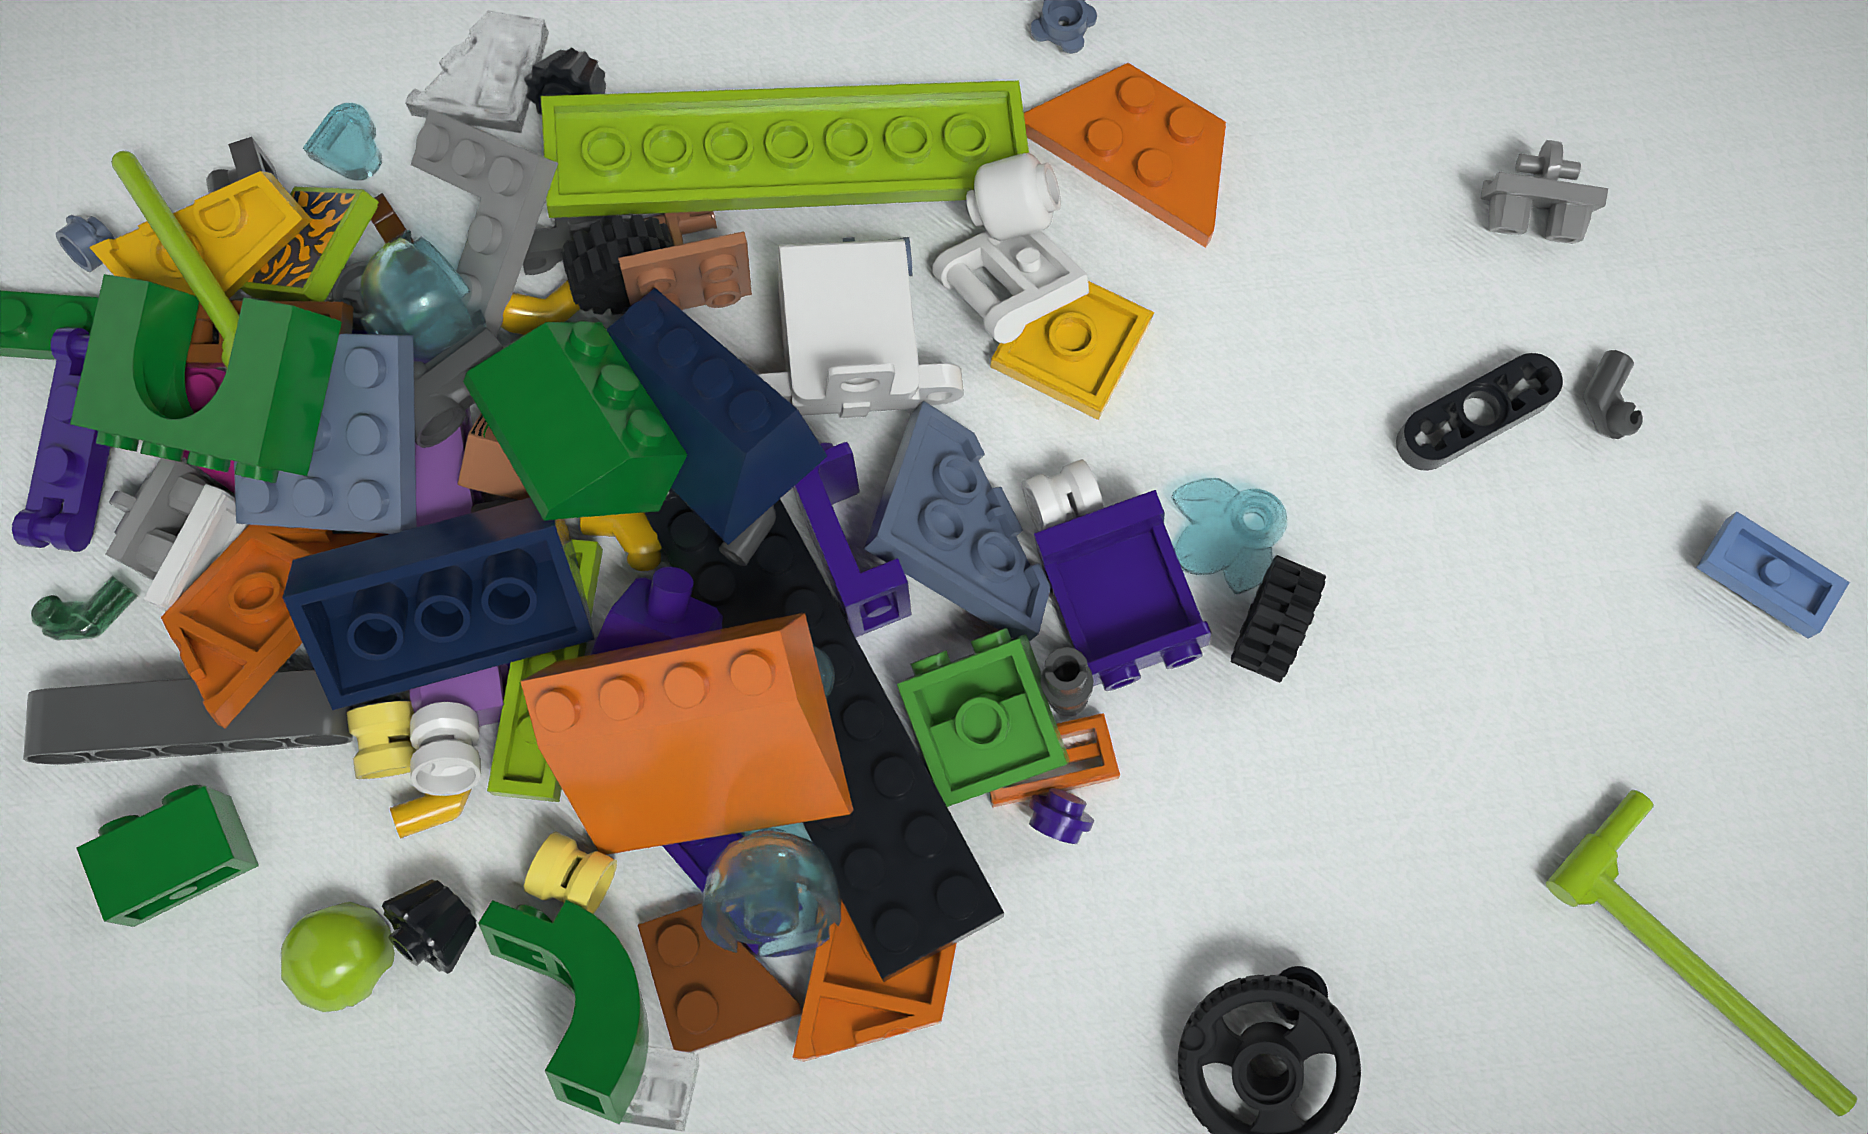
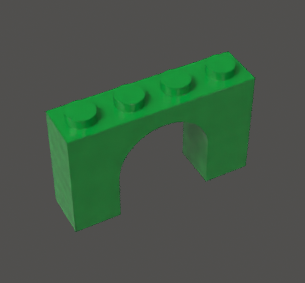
M104 274L70 425L97 430L96 443L137 452L139 440H142L140 453L182 462L184 450L189 451L187 464L229 472L231 460L236 461L234 475L277 483L279 471L308 476L342 321L293 305L243 297L225 377L213 398L201 410L194 413L189 404L185 389V366L199 300L194 295L153 282Z

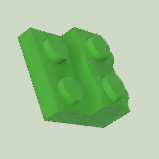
M1004 628L970 641L974 653L951 662L947 650L920 659L910 664L914 676L906 678L897 684L934 784L947 807L1067 765L1070 761L1049 703L1043 693L1040 683L1042 674L1026 634L1011 639L1008 629Z

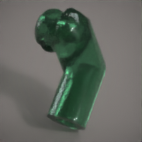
M112 575L88 601L62 602L56 595L41 598L31 610V620L34 625L42 628L43 635L57 641L93 639L104 633L138 595Z

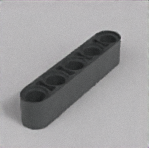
M315 670L276 672L226 728L217 725L203 704L204 699L192 678L39 689L28 693L23 760L37 764L67 765L342 745L353 741V735L349 733L346 714L348 711L353 710V705L332 711Z

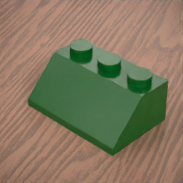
M545 322L467 371L463 380L543 520L659 511L688 455L602 322Z

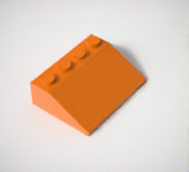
M805 613L557 661L520 681L538 748L598 852L605 855L849 815L853 811Z

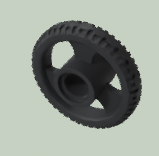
M1251 975L1246 976V978L1232 980L1213 990L1197 1005L1184 1027L1178 1050V1075L1183 1095L1188 1106L1191 1107L1194 1116L1211 1134H1334L1347 1121L1359 1093L1361 1081L1360 1056L1355 1037L1344 1016L1329 999L1317 990H1313L1302 982L1294 979L1290 980L1283 976ZM1256 1002H1274L1299 1010L1297 1022L1291 1029L1275 1022H1259L1248 1027L1240 1036L1228 1028L1223 1020V1016L1240 1006ZM1327 1053L1335 1055L1336 1077L1332 1092L1322 1108L1311 1118L1304 1121L1291 1107V1104L1296 1101L1303 1088L1304 1061L1316 1054ZM1260 1054H1273L1281 1058L1288 1068L1280 1076L1268 1078L1257 1074L1249 1062ZM1211 1063H1221L1232 1067V1081L1237 1094L1246 1104L1259 1110V1114L1252 1125L1236 1119L1218 1104L1207 1086L1202 1066Z

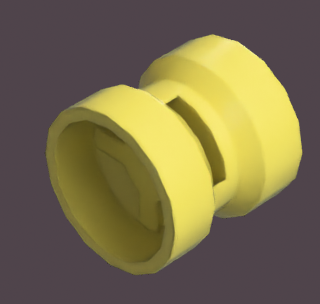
M394 701L367 705L346 713L349 733L355 736L358 742L359 751L353 758L356 779H375L410 773V761L413 753L417 751L410 741V721L414 714L411 701Z
M555 831L548 836L536 853L526 875L524 891L544 901L555 898L565 903L567 900L594 914L612 883L617 868V860L598 851L587 854L578 849L575 840Z

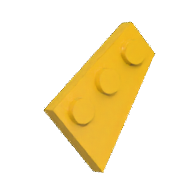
M264 171L254 173L194 200V204L173 213L228 298L233 296L312 221L310 216L274 175ZM148 221L138 225V229L116 239H106L89 247L114 276L149 281L195 296Z

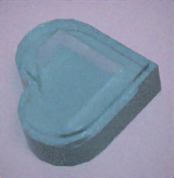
M343 103L334 107L303 147L310 159L355 181L372 177L382 164V154L374 141L376 137L374 122L367 110L355 103Z

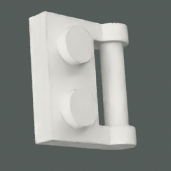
M985 231L945 250L935 259L933 264V274L936 279L947 289H955L984 319L986 331L997 342L1004 344L1018 338L1026 324L1089 293L1087 273L1042 231L1006 241H998ZM984 266L1013 296L1001 301L972 271Z

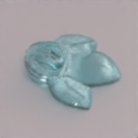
M1205 478L1192 481L1176 489L1172 493L1171 498L1176 507L1191 522L1179 537L1174 548L1182 570L1194 575H1211L1223 570L1224 578L1229 588L1236 595L1260 585L1273 560L1272 546L1281 539L1287 527V513L1282 502L1272 493L1262 489H1247L1240 492L1231 484L1219 478ZM1249 513L1257 514L1263 519L1265 527L1261 530H1252L1244 523L1243 516Z

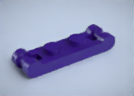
M61 327L53 333L50 348L56 360L26 508L15 516L12 523L13 538L21 546L44 548L51 543L58 550L80 552L90 544L93 535L110 446L96 443L97 430L70 425L90 338L89 332L82 328ZM62 502H64L62 513H60Z

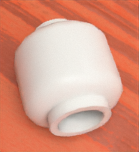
M1030 153L1018 154L980 166L975 175L974 190L968 191L966 195L968 211L975 226L984 225L987 232L998 241H1006L1045 230L1052 222L1054 211L1060 210L1061 207L1060 190L1051 165L1048 162L1041 164Z

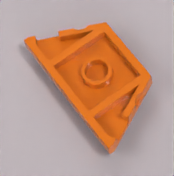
M1130 63L1115 68L1024 112L1028 139L1206 248L1210 243L1215 227L1226 121Z
M249 525L161 616L171 639L180 651V657L188 674L196 683L204 699L203 704L217 725L226 728L302 644L298 631L282 598L292 561L388 534L363 532V534H333L332 530Z
M831 880L793 1059L805 1062L941 1024L957 943L883 982Z

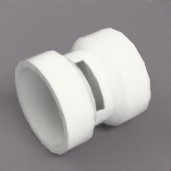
M1083 459L1063 466L1058 475L1047 477L1039 474L1022 481L1027 508L1038 532L1104 508L1096 479L1087 462Z
M440 702L422 707L412 715L410 721V741L417 751L413 753L410 761V779L413 786L419 791L435 796H450L466 792L478 784L481 777V758L474 746L477 745L480 734L479 719L474 710L460 703Z

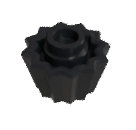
M572 47L567 51L560 49L532 66V73L524 77V82L529 88L526 97L536 105L537 114L542 115L541 96L605 94V72L599 68L598 60L590 58L586 51L578 52Z
M431 879L384 901L382 904L384 909L383 915L389 920L395 930L389 935V940L394 947L412 964L418 966L424 960L439 972L444 971L447 974L453 971L477 927V920L471 914V910L448 886H444L438 880L434 881Z

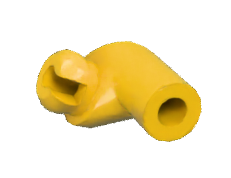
M568 280L545 299L513 292L510 301L505 307L501 327L511 333L526 335L545 322H566L580 310L579 304L575 305Z
M644 512L580 518V527L583 535L615 537L624 551L628 553L627 563L631 568L637 571H650L661 563L662 554L660 550L662 547L658 541L657 533L652 529Z
M472 789L450 796H435L424 793L422 797L390 807L400 839L459 817Z

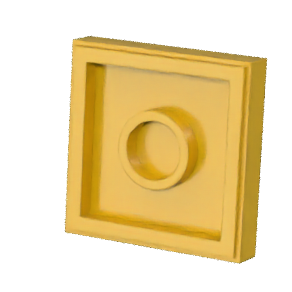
M1088 281V294L1026 324L1023 332L1012 342L1000 343L991 358L990 367L1099 420L1146 333L1154 312Z

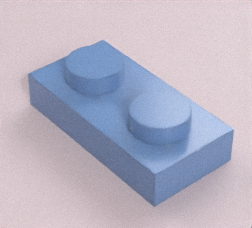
M1735 512L1724 521L1696 567L1807 639L1822 631L1850 583L1739 512Z

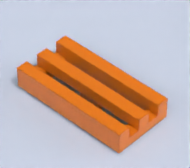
M1104 713L1057 723L1062 739L1091 732L1095 733L1097 743L1066 749L1070 759L1068 764L1101 757L1103 766L1008 788L1002 787L991 791L992 808L1032 799L1033 795L1046 796L1050 788L1068 791L1119 779L1120 772Z

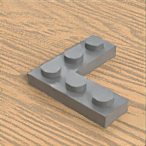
M429 109L425 124L417 136L416 150L411 166L481 198L475 218L469 227L467 241L455 276L449 285L442 314L471 330L481 323L497 338L503 322L505 307L514 291L558 163L449 115Z

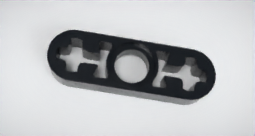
M1538 353L1523 354L1414 412L1398 432L1396 439L1397 451L1402 460L1415 469L1423 471L1437 469L1545 410L1562 389V373L1557 364L1545 355ZM1522 378L1527 381L1536 378L1540 382L1541 387L1538 391L1533 388L1528 389L1510 401L1507 393L1512 391ZM1470 398H1479L1489 403L1494 411V422L1486 426L1471 422L1464 413V401ZM1448 421L1452 430L1446 433L1435 447L1431 444L1421 447L1415 439L1421 431L1425 435L1432 434L1441 429Z

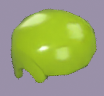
M352 902L312 911L292 927L282 944L281 980L301 1005L323 1013L353 1007L372 994V990L380 977L393 965L395 952L393 944L389 940V935L391 934L390 927L374 909Z

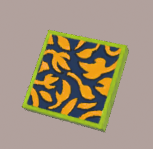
M294 186L290 195L310 216L312 221L240 289L256 299L325 302L378 208L379 202L363 189Z

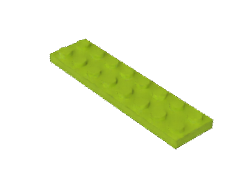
M1019 80L541 96L544 157L558 163L546 197L549 218L966 200L967 192L974 190L975 175L980 166L1018 154L1029 153Z

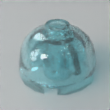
M405 230L386 243L371 257L360 282L361 300L368 312L366 316L361 318V323L368 334L413 335V358L429 362L445 349L450 348L465 338L481 324L487 328L481 309L470 316L461 298L471 292L464 280L448 260L422 236L411 243V231Z
M777 828L762 829L728 844L716 856L709 867L702 896L701 926L708 939L725 950L737 953V941L758 945V957L774 958L800 954L823 945L830 939L829 926L834 922L838 927L840 925L841 895L837 876L832 863L824 851L808 839Z

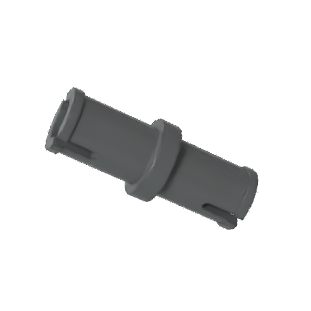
M1070 647L1058 648L1051 652L1045 660V669L1042 672L1040 682L1049 705L1056 713L1063 716L1077 715L1084 710L1092 694L1094 685L1092 671L1081 652Z

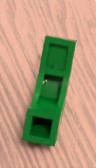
M492 900L478 922L491 955L553 978L565 985L575 995V1007L571 1023L545 1069L556 1099L620 1125L641 1082L646 1065L649 1042L647 1013L635 970L627 951L605 923L594 914L570 901H565L552 922L546 914L532 906L520 904L515 909Z

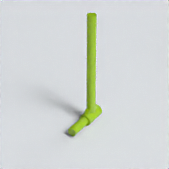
M1634 789L1631 790L1594 834H1586L1547 880V888L1560 901L1571 907L1591 905L1597 901L1835 1115H1845L1855 1106L1857 1096L1614 881L1619 875L1617 865L1618 854L1616 851L1654 807L1653 802L1645 794Z

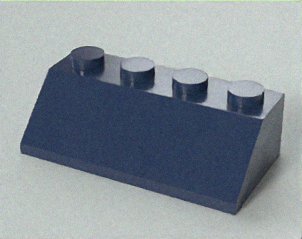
M656 288L651 290L640 301L634 303L625 314L607 328V332L688 454L670 489L727 545L734 541L827 457L826 452L799 410Z
M531 498L294 559L282 597L332 711L595 640L576 553L565 519L543 520Z

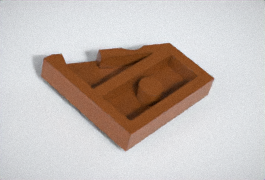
M703 903L638 924L675 1057H682L802 1015L801 1004Z

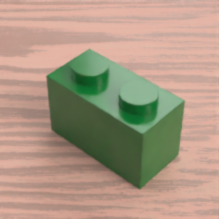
M186 786L166 795L161 801L163 806L141 817L129 815L106 823L98 830L99 837L76 847L104 922L135 927L258 867V862L231 796L208 786Z

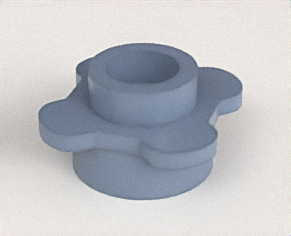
M1044 0L1041 17L1031 23V34L1039 42L1048 40L1061 46L1062 50L1066 53H1077L1084 47L1083 36L1087 28L1094 26L1097 21V12L1085 0ZM1065 21L1069 24L1067 26H1061L1059 22Z

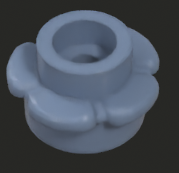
M69 215L66 217L67 225L56 232V238L63 250L78 266L87 272H92L102 265L103 262L89 247L106 239L115 238L97 218L90 216L85 220L80 216Z

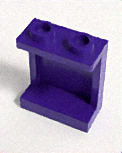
M843 442L836 446H833L832 443H820L827 457L799 481L793 489L799 509L842 613L855 638L912 615L909 585L898 558L860 573L832 506L860 493L854 455L848 442Z
M1156 490L1034 533L1038 554L1073 648L1081 652L1086 658L1088 667L1092 671L1093 687L1102 684L1105 691L1116 690L1141 679L1139 670L1164 662L1166 669L1189 664L1201 658L1203 654L1200 648L1208 646L1212 633L1207 621H1202L1164 525L1165 512Z

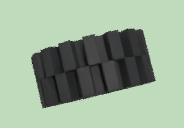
M621 215L611 217L612 224L603 226L600 220L590 224L591 232L589 233L581 229L574 233V241L567 240L563 245L564 252H561V257L575 305L579 304L580 309L585 312L592 309L594 314L603 315L607 309H611L612 315L623 314L624 308L631 307L618 258L674 246L669 228L665 223L660 224L659 219L650 217L644 222L642 215H632L629 221L623 222Z
M1276 555L1271 561L1262 583L1258 587L1253 603L1250 605L1247 612L1248 615L1235 643L1230 662L1276 682H1282V679L1288 673L1290 665L1293 664L1297 656L1299 646H1302L1308 626L1312 623L1315 615L1314 611L1320 602L1321 592L1325 586L1326 575Z

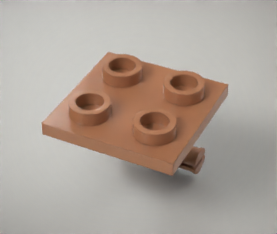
M713 211L664 213L652 216L659 219L660 224L665 223L668 226L674 246L618 258L630 306L640 301L654 288L681 310L707 305L711 308H723L737 303L741 297L752 295L748 245L744 231L687 244L683 243L682 235L713 228L717 229Z

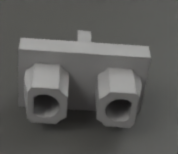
M1552 140L1544 142L1538 156L1519 154L1515 170L1517 172L1534 174V177L1498 172L1493 181H1483L1480 199L1490 201L1489 231L1509 235H1522L1527 232L1531 207L1549 209L1545 239L1569 244L1583 241L1592 212L1605 207L1608 188L1557 181L1558 178L1577 180L1581 170V163L1563 160L1562 142Z
M161 458L150 478H145L135 497L120 491H115L109 503L125 512L114 531L116 536L105 555L132 568L138 574L154 580L205 484L213 486L214 483L183 461L179 462Z

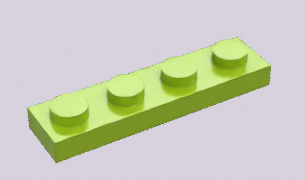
M571 539L591 617L603 549L596 541ZM587 642L510 663L503 701L504 706L502 707L487 792L494 796L560 802L562 788L538 748L520 681L554 662L585 656Z

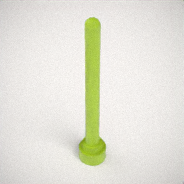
M129 151L115 153L111 161L113 169L224 339L221 359L225 367L228 368L239 320L238 312L136 156Z

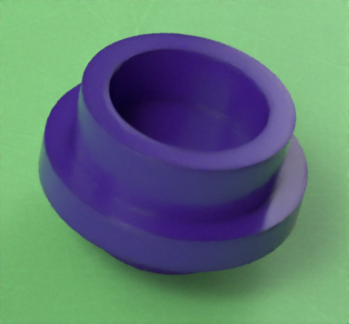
M1050 788L1047 796L1033 795L1029 807L1034 811L1029 822L1030 826L1048 837L1069 844H1078L1082 833L1091 831L1094 819L1084 812L1087 803L1083 799L1056 788Z

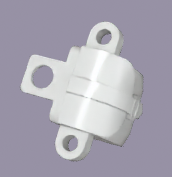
M903 239L778 245V290L786 372L757 375L793 404L802 416L838 414L840 418L866 417L871 411L915 409L923 401L930 405H941L954 402L963 397L962 372L959 366L947 363L918 364L906 245Z

